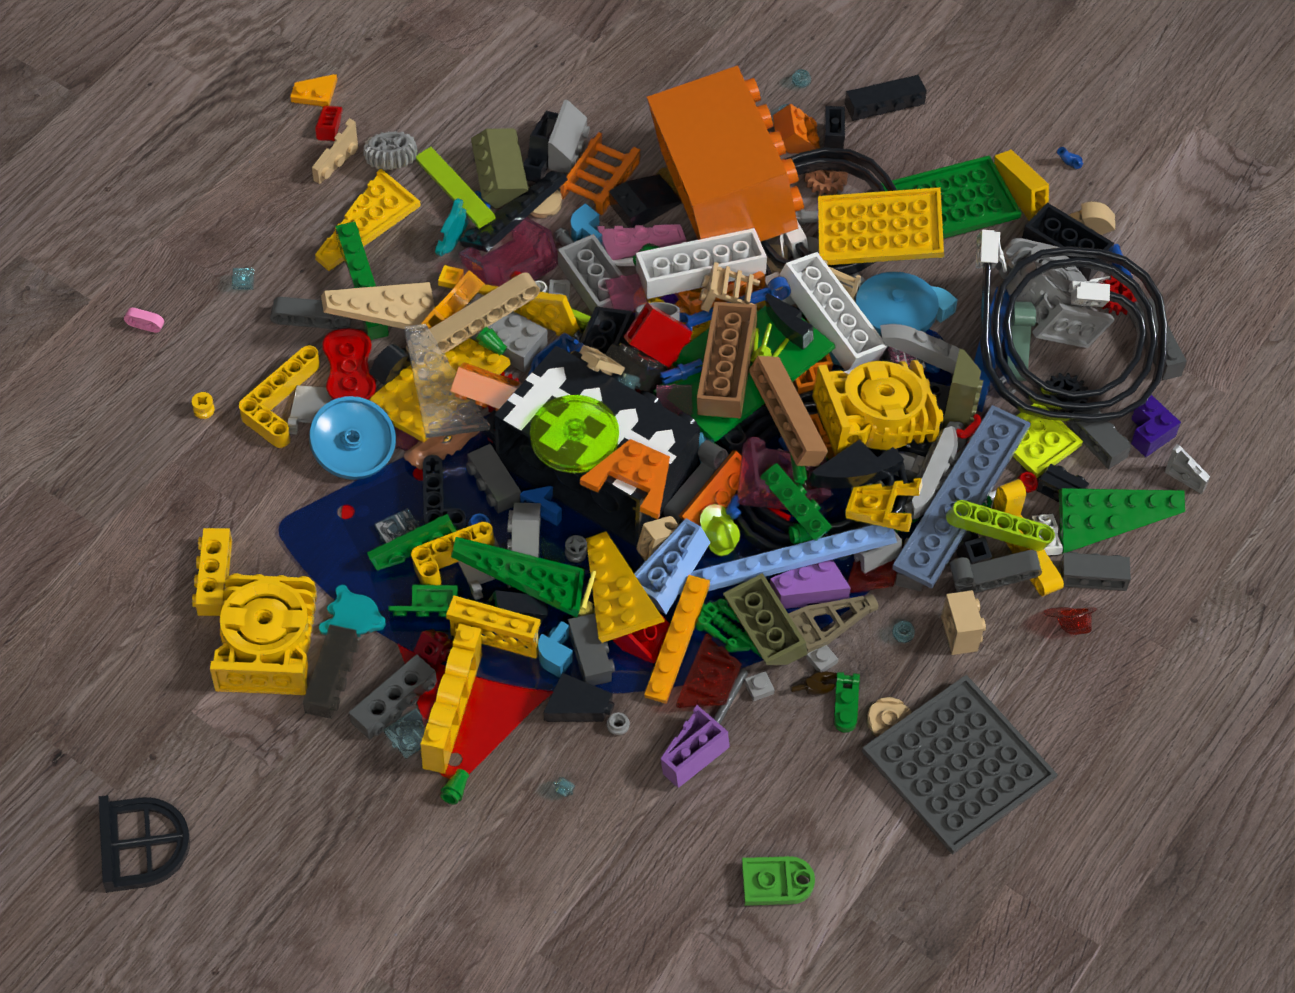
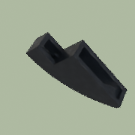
M545 111L530 134L528 157L523 163L527 181L538 182L544 177L548 169V142L559 113Z
M859 439L814 470L808 484L813 487L830 489L853 488L872 484L899 471L904 458L894 447L876 457Z

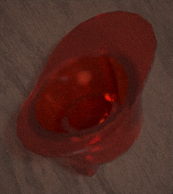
M1058 607L1044 610L1043 614L1057 617L1061 628L1071 635H1079L1092 631V613L1097 608Z

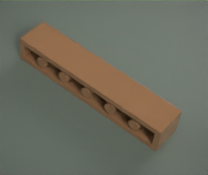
M757 356L749 369V373L796 465L819 466L828 450L779 357Z

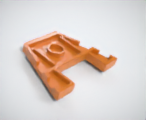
M630 439L582 476L580 485L598 492L607 477L612 476L647 492L648 495L640 506V512L659 519L670 456Z

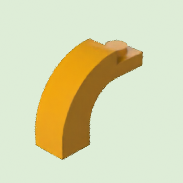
M469 270L421 324L429 330L462 310L471 302L485 283Z

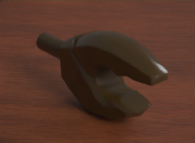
M827 671L814 673L804 680V684L792 686L790 690L791 692L806 690L807 694L816 696L827 694L834 689L835 684H823L821 682L836 678L837 673Z

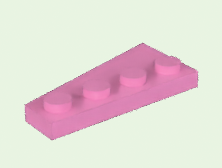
M680 224L654 225L653 228L635 225V228L614 226V228L605 229L604 226H597V231L602 234V246L612 260L632 257L636 255L643 245L648 243L659 247H666L686 242Z

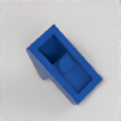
M552 486L523 491L520 494V503H541V518L556 526L562 520V508L557 503L551 501L553 497Z

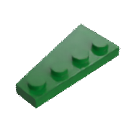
M448 514L382 546L376 547L367 552L376 570L384 569L405 562V558L412 557L411 552L415 547L457 530Z

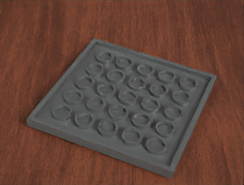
M967 675L862 748L863 754L952 855L1042 790L1058 776Z

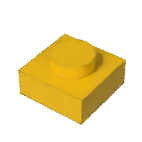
M444 265L438 279V286L453 289L464 276V269Z

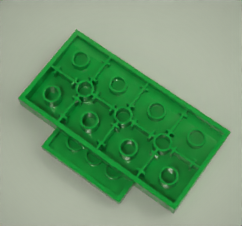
M765 305L757 311L756 328L759 329L758 348L762 345L767 325L771 323L772 327L766 347L770 348L773 355L786 337L769 318ZM710 327L682 348L677 361L672 363L673 366L677 367L678 364L685 365L697 359H701L702 363L704 362ZM813 327V341L804 350L789 341L778 357L793 382L835 349V344ZM701 372L688 376L684 381L680 379L665 386L662 384L654 390V395L660 400L662 407L676 415L680 412L690 415L697 422L700 433L703 432L704 436L714 443L765 404L750 373H748L741 418L698 415L697 394Z

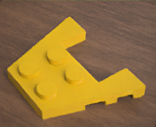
M915 478L913 483L903 484V480L894 481V485L882 487L881 483L853 487L846 508V518L909 532L912 514L891 513L897 495H920L922 478Z

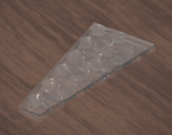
M427 325L404 326L425 437L431 438L490 430V424L484 419L481 410L472 399L468 397L467 400L454 396L455 393L450 391L456 371L454 368L452 369L448 358L438 347V343Z

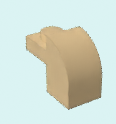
M1085 202L1081 204L1082 210L1069 214V216L1101 235L1115 230V214L1103 203Z

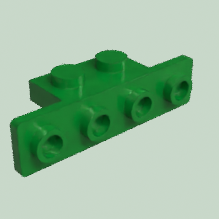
M777 463L761 475L763 482L815 541L832 528L830 523L819 512L821 507L813 498L809 500L805 496L807 491L800 483L795 484Z
M412 585V606H388V611L394 612L393 616H407V612H416V616L429 617V613H438V617H446L453 596H458V586Z

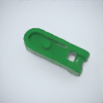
M837 672L834 726L840 732L848 733L856 727L860 674L844 675V672ZM843 684H852V688H843Z

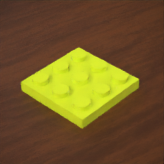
M1034 403L1031 405L1050 411L1047 407ZM1022 412L1017 415V417L1030 422L1031 425L1012 457L1028 472L1033 473L1036 478L1044 474L1050 464L1056 465L1082 446L1083 440L1062 421L1047 420Z

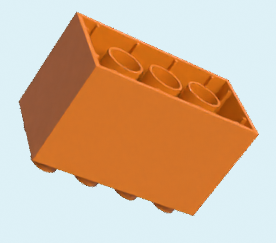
M737 65L647 96L662 156L698 240L755 228L761 242L799 229L795 212L803 210L804 204L798 187L790 188V184L799 181L798 174L791 158L786 160L780 158L781 155L786 154V150L779 131L768 132L767 130L773 127L772 117L767 105L756 106L755 102L761 101V96L754 77L744 80Z

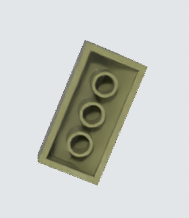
M514 128L485 129L471 138L483 200L495 209H498L528 191L517 132Z
M959 349L941 430L946 428L950 421L963 423L964 430L974 422V415L976 414L984 380H980L981 370L964 349Z
M763 573L723 593L766 665H788L807 655L806 641Z

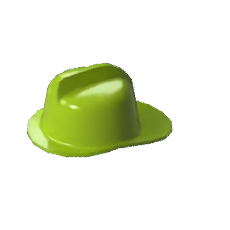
M717 504L708 505L700 516L701 528L710 541V550L716 555H728L736 547L740 538V531L730 516L726 514V509L723 506Z

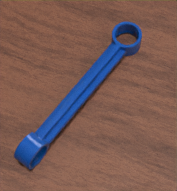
M784 277L772 279L768 283V287L751 293L750 303L756 304L764 301L767 293L780 300L786 299L791 294V288L787 279ZM745 295L739 297L738 299L744 300ZM713 307L710 308L709 312L703 310L690 316L686 313H680V322H686L685 325L692 331L693 326L711 320Z

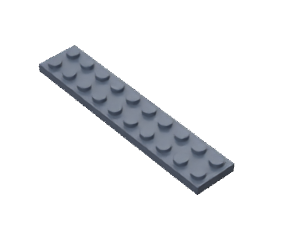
M991 406L894 562L893 570L931 589L933 588L967 530L954 527L947 522V511L959 500H965L978 505H982L986 501L1031 425L1030 422L996 406Z

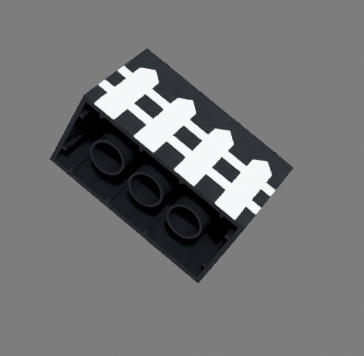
M555 346L494 414L496 453L510 473L537 489L552 486V498L637 548L643 524L657 520L640 512V506L648 493L612 476H608L600 490L595 492L580 485L581 477L630 439L670 456L659 519L664 517V508L697 469L700 428L690 415L683 412L676 415L662 407L660 400L655 395L649 392H642L640 394L629 388L618 374L612 373V375H608L600 370L597 372L587 367L588 363L581 359L582 354L578 351L568 353Z

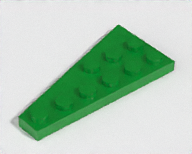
M1059 489L1062 554L1184 513L1185 490Z
M455 537L452 558L576 618L578 617L585 569Z

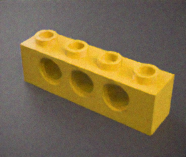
M203 528V535L198 539V549L201 550V554L196 557V568L199 569V573L194 576V587L197 588V592L192 595V606L196 607L198 616H220L222 602L224 601L223 592L226 588L225 579L229 576L232 536L230 528Z

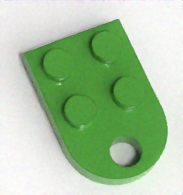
M790 856L742 858L745 906L798 904L805 901L813 892L815 884L813 869L806 861L800 858ZM801 875L806 876L809 879V883L802 885L797 882L796 878Z

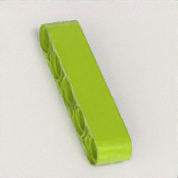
M965 500L957 501L946 513L947 522L954 527L1035 551L1044 550L1055 538L1054 530L1046 524Z

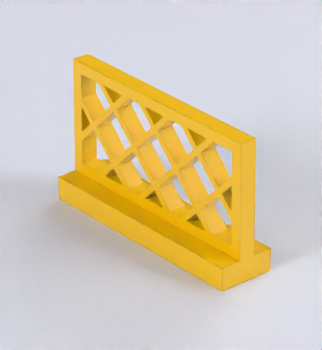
M453 596L446 613V618L450 620L452 636L456 635L459 624L471 625L480 628L481 634L485 635L482 636V644L537 659L538 630L541 619Z

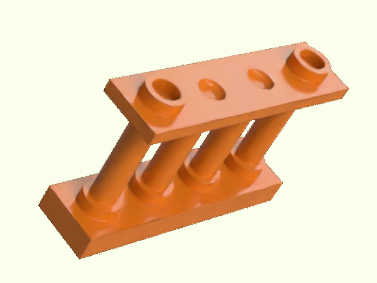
M598 132L595 138L590 139L587 149L566 176L568 180L559 187L562 199H565L570 191L594 201L596 212L603 216L610 206L609 191L627 181L639 165L640 149L633 147L629 153L624 154L603 145L602 133ZM599 151L622 161L620 166L614 167L594 157ZM588 165H592L613 174L610 180H604L585 172V169ZM579 178H582L604 189L601 193L596 194L575 185Z

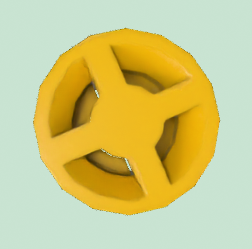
M200 392L193 396L191 403L194 415L200 419L211 417L215 411L212 396L206 392Z

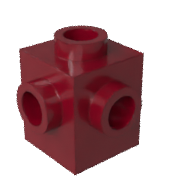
M429 629L421 633L414 652L422 656L426 663L436 665L448 660L453 641L448 638L446 633Z

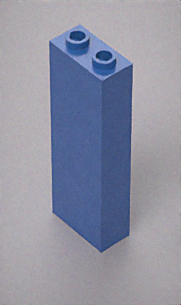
M996 287L989 316V348L994 370L997 364L991 338V319L998 287ZM1007 289L1005 290L1000 310L999 332L1001 345L1004 341L1002 322L1005 314L1007 301L1010 297ZM979 342L974 363L981 370L980 380L984 381L976 411L982 412L991 381L984 372Z

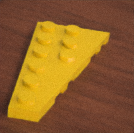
M382 169L377 171V176L368 183V188L363 194L359 195L341 224L356 222L363 247L421 206L420 201ZM336 227L332 236L326 239L315 254L316 261L328 271L344 261L336 238Z

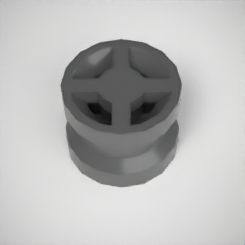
M570 536L565 542V556L570 562L580 563L587 556V542L582 536Z

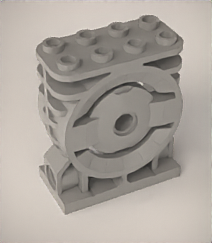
M1015 238L1003 250L1007 271L1004 273L999 260L995 268L999 270L1001 278L1005 279L1015 264L1039 250L1060 247L1023 238ZM1069 257L1040 258L1020 269L1006 287L1009 295L1013 293L1028 273L1049 261L1069 259ZM1077 267L1050 269L1029 281L1015 302H1032L1036 309V323L1039 324L1032 331L1036 338L1088 348L1115 321L1111 314L1098 312L1092 306L1071 305L1069 284L1072 281H1087Z

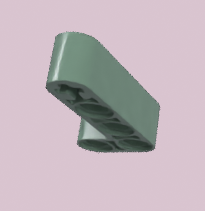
M1015 302L1010 322L1014 348L1028 369L1031 326H1035L1036 309L1032 302ZM1005 348V360L1016 379L1026 381L1018 373Z

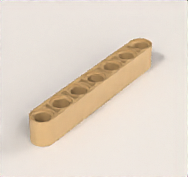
M521 273L408 342L406 350L417 366H424L482 331L486 326L492 325L538 296L540 289L529 273Z

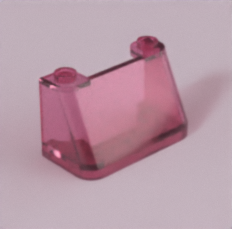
M526 217L512 230V241L482 257L480 252L473 247L459 252V256L468 271L470 270L485 285L499 287L510 280L509 276L513 271L529 273L533 280L552 271L558 265V253L551 230Z
M758 437L747 439L743 444L737 492L739 504L788 510L770 490L769 485H766L765 480L761 479V475L777 463L794 482L790 451L766 449L765 442ZM826 456L819 466H805L807 480L802 484L807 491L805 496L809 500L813 498L818 505L832 496L831 489L810 486L808 481L812 472L827 462Z

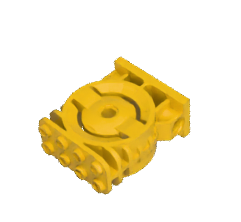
M912 360L909 367L905 361H900L898 364L887 361L867 362L857 366L849 374L843 371L829 372L827 365H818L812 397L835 456L859 439L869 448L889 450L892 447L897 449L910 444L913 439L917 444L923 443L925 435L929 442H935L936 438L939 437L940 422L943 421V412L937 406L936 396L932 394L930 382L926 379L923 365L918 360Z
M239 573L227 576L225 579L226 588L223 592L224 601L222 602L220 614V636L223 645L215 650L214 659L210 665L215 691L307 695V653L311 644L312 625L314 624V613L316 610L315 602L317 601L315 582L307 576H264L261 574L242 575ZM237 631L241 632V635L244 637V639L240 637Z

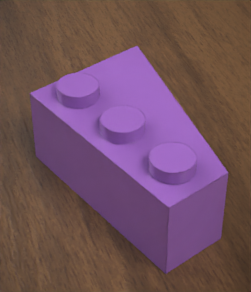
M833 559L789 570L770 579V586L785 609L805 607L807 604L848 599L851 589Z
M698 705L694 708V713L690 719L683 724V729L678 737L673 739L661 757L663 775L678 788L730 747L728 731Z

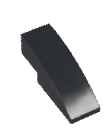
M767 293L765 295V305L769 318L790 342L804 350L813 341V325L802 320L800 310Z

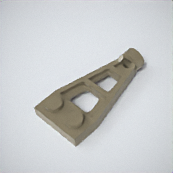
M869 594L805 606L789 613V616L806 641L807 653L828 645L867 614L877 611L878 603L874 595ZM850 607L854 615L842 621L836 610ZM828 614L833 619L835 625L823 632L813 619L815 616Z

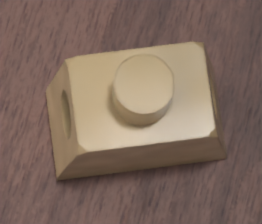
M668 516L643 524L636 549L645 562L680 525L673 517Z

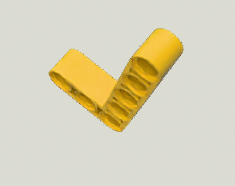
M308 345L301 348L239 402L243 423L277 448L288 446L291 439L288 424L271 410L291 394L297 385L300 386L319 369L318 350L314 346Z
M1016 479L998 486L992 509L1022 517L1021 512L1026 498V489L1020 479ZM1006 542L1013 554L1032 550ZM1045 550L1036 551L1042 574L1030 579L1037 592L1041 596H1045L1063 589V579Z

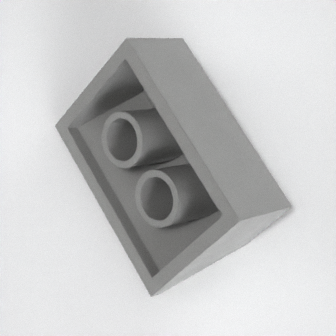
M565 99L548 142V169L569 173L579 160V152H583L585 143L583 140L588 138L590 126H587V117L570 101Z

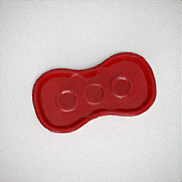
M350 328L329 332L322 343L323 351L330 362V374L326 383L329 396L332 399L354 396L369 400L376 390L375 379L369 374L368 357L372 348L369 336L361 330Z

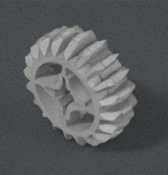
M397 131L381 132L380 134H374L373 137H369L365 141L363 153L367 164H370L371 167H376L378 170L382 168L384 171L387 169H400L401 167H407L408 164H412L416 160L417 145L414 137H410V134L398 133Z

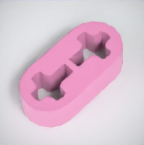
M129 308L124 316V321L128 325L153 333L160 332L164 325V319L158 314L137 308Z

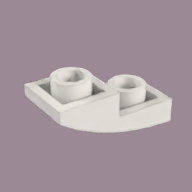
M1033 515L1031 517L1032 521L1046 524L1055 532L1054 540L1044 549L1047 555L1062 554L1063 547L1058 537V525L1054 515Z

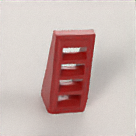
M323 106L315 127L317 140L335 141L334 138L338 134L341 121L342 107Z

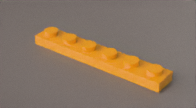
M688 575L646 688L645 698L667 704L710 587V580Z

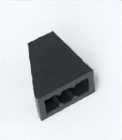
M495 590L485 603L490 606L541 619V623L548 616V606L546 603L529 594Z
M562 673L544 710V721L603 722L606 715L610 716L614 709L615 703L612 702L613 693Z

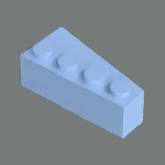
M687 518L634 573L655 607L664 614H667L685 585L688 575H691L710 544L701 526Z

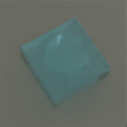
M233 268V290H253L254 268Z

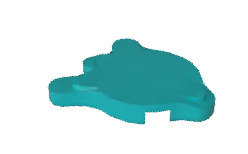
M459 198L455 199L451 212L442 226L440 232L444 233L443 242L438 240L435 249L436 255L443 256L451 252L458 244L463 231L469 223V219L466 218V209L462 208L463 200Z
M339 585L336 588L337 599L327 606L328 613L333 615V617L319 625L322 635L342 633L346 636L357 638L369 631L371 633L384 629L386 621L371 598L354 594L349 591L347 586Z

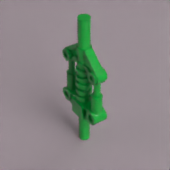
M718 599L717 602H709L707 605L703 603L695 626L697 630H705L714 638L720 639L725 643V648L728 652L752 650L761 657L745 629L742 632V629L737 628L726 617L723 618L722 614H725L733 621L736 620L740 623L734 611L728 606L727 600ZM713 622V624L718 625L720 629L723 628V631L725 633L728 632L727 634L729 636H732V638H725L723 635L720 634V631L713 627L710 623Z

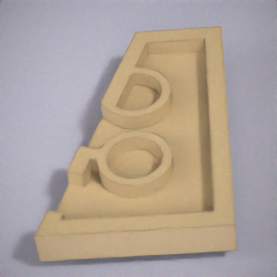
M350 118L345 123L347 128L342 134L338 132L335 136L332 148H327L313 165L312 172L315 182L322 183L331 176L334 170L342 166L348 157L356 153L358 149L356 122Z

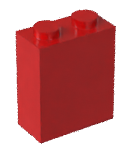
M647 302L624 335V338L630 345L670 368L672 363L677 361L682 348L690 342L693 332L685 324Z

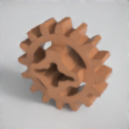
M818 170L805 173L804 181L807 182V188L812 187L813 193L819 191V196L823 193L830 195L831 192L837 195L838 190L843 191L844 186L847 185L848 173Z

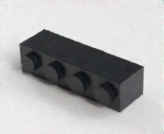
M914 75L846 91L844 105L852 121L923 105L925 104L927 90L919 75Z

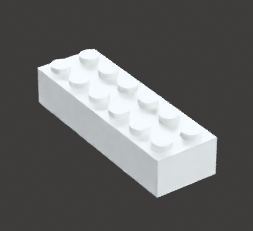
M755 228L636 253V271L647 299L702 288L703 278L705 275H709L714 262L719 263L718 267L725 269L728 266L730 271L736 273L740 270L742 275L745 276L759 271L766 274L767 256ZM729 277L728 282L735 281V278Z
M816 252L786 263L778 277L787 279L791 288V298L810 324L835 344V349L831 352L844 370L854 369L867 362L879 361L888 346L884 344L881 336L819 253Z

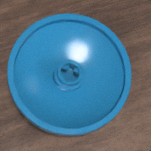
M885 272L867 279L860 286L855 302L881 336L880 325L902 324L925 332L934 324L939 309L938 297L933 288L921 278L904 272Z
M346 396L328 402L316 413L309 431V444L315 459L326 471L340 478L359 480L377 474L388 464L395 449L396 433L390 417L380 406L361 397Z

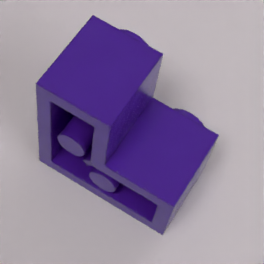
M1151 395L1144 405L1134 410L1131 420L1139 427L1135 430L1131 444L1144 457H1147L1176 437L1181 422Z

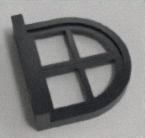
M108 795L99 796L102 882L106 893L154 886L169 879L180 869L189 852L190 832L185 818L177 808L164 800L151 797L110 801ZM144 811L145 837L119 840L118 814ZM149 811L159 813L168 818L174 825L177 833L151 836ZM177 842L172 857L162 867L153 871L151 846ZM146 847L148 873L121 877L120 850Z

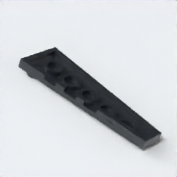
M555 171L547 173L542 179L529 187L528 191L494 213L496 219L480 229L476 227L466 231L465 236L459 240L462 247L484 252L490 251L568 180L565 173Z

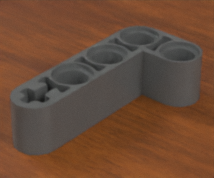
M290 297L275 298L270 315L271 321L280 325L336 330L350 328L352 319L324 313L322 300Z
M710 440L704 441L698 449V456L702 463L664 508V516L673 517L678 524L683 522L679 517L680 513L729 456L725 449Z
M1027 550L972 565L968 558H957L950 562L957 593L972 590L973 593H978L1033 579L1042 574L1038 554L1034 550Z

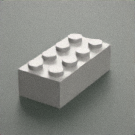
M594 234L558 249L559 267L592 313L595 307L625 310L633 306V288Z
M478 293L468 305L480 299L484 295ZM514 311L488 326L489 329L492 328L502 342L508 347L502 355L509 358L511 366L522 372L527 370L532 364L533 358L547 346V329ZM480 332L470 337V339L479 343V341L476 340V337Z

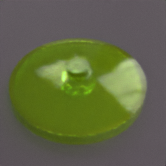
M566 395L547 402L536 412L530 426V440L535 454L546 465L562 472L582 473L590 471L616 451L619 442V425L613 412L597 399L583 395Z

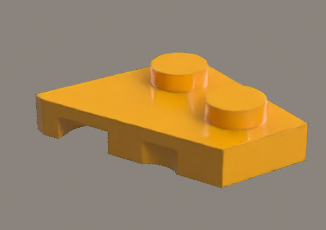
M333 74L295 82L290 96L291 102L330 106L337 83V75Z

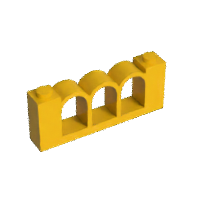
M463 624L458 625L453 647L447 660L445 674L441 679L436 702L432 707L421 741L423 769L446 773L482 657L480 628Z

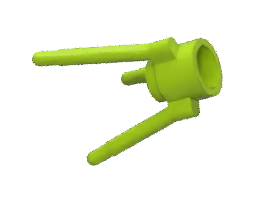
M771 323L767 325L762 345L759 348V329L756 328L751 357L752 363H754L757 356L778 357L789 342V339L786 338L775 353L771 354L770 348L766 347L772 327Z

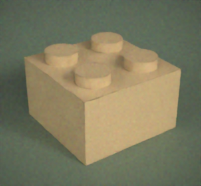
M973 590L946 594L941 619L952 655L976 652L979 649L980 642L983 641L982 634L986 630V623L984 618L980 617V602L978 598L975 599Z

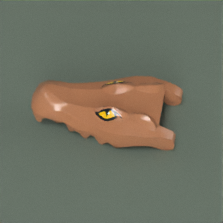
M457 412L425 442L419 440L415 446L404 453V458L412 466L422 470L425 457L437 455L444 460L447 454L454 455L455 451H460L472 437L480 432L479 427L475 424L469 426L458 419L459 413Z

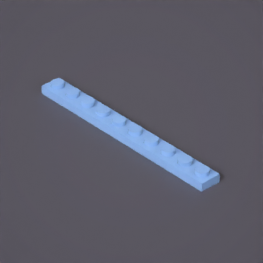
M870 525L820 538L817 541L812 540L693 571L691 575L710 580L708 591L746 582L761 573L766 577L897 543L894 529Z

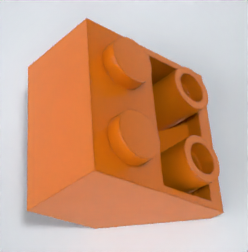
M792 104L787 105L773 115L775 131H779L785 150L788 153H801L820 148L817 122L813 117H809L800 108H796Z

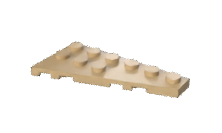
M430 282L324 291L321 295L324 313L421 333L428 330L421 323L435 308Z

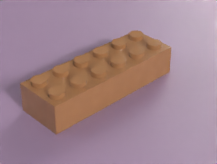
M714 302L697 394L698 415L741 418L757 326V305Z

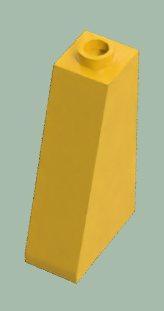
M1013 150L994 155L995 166L1015 202L1030 221L1047 202L1049 203V184Z

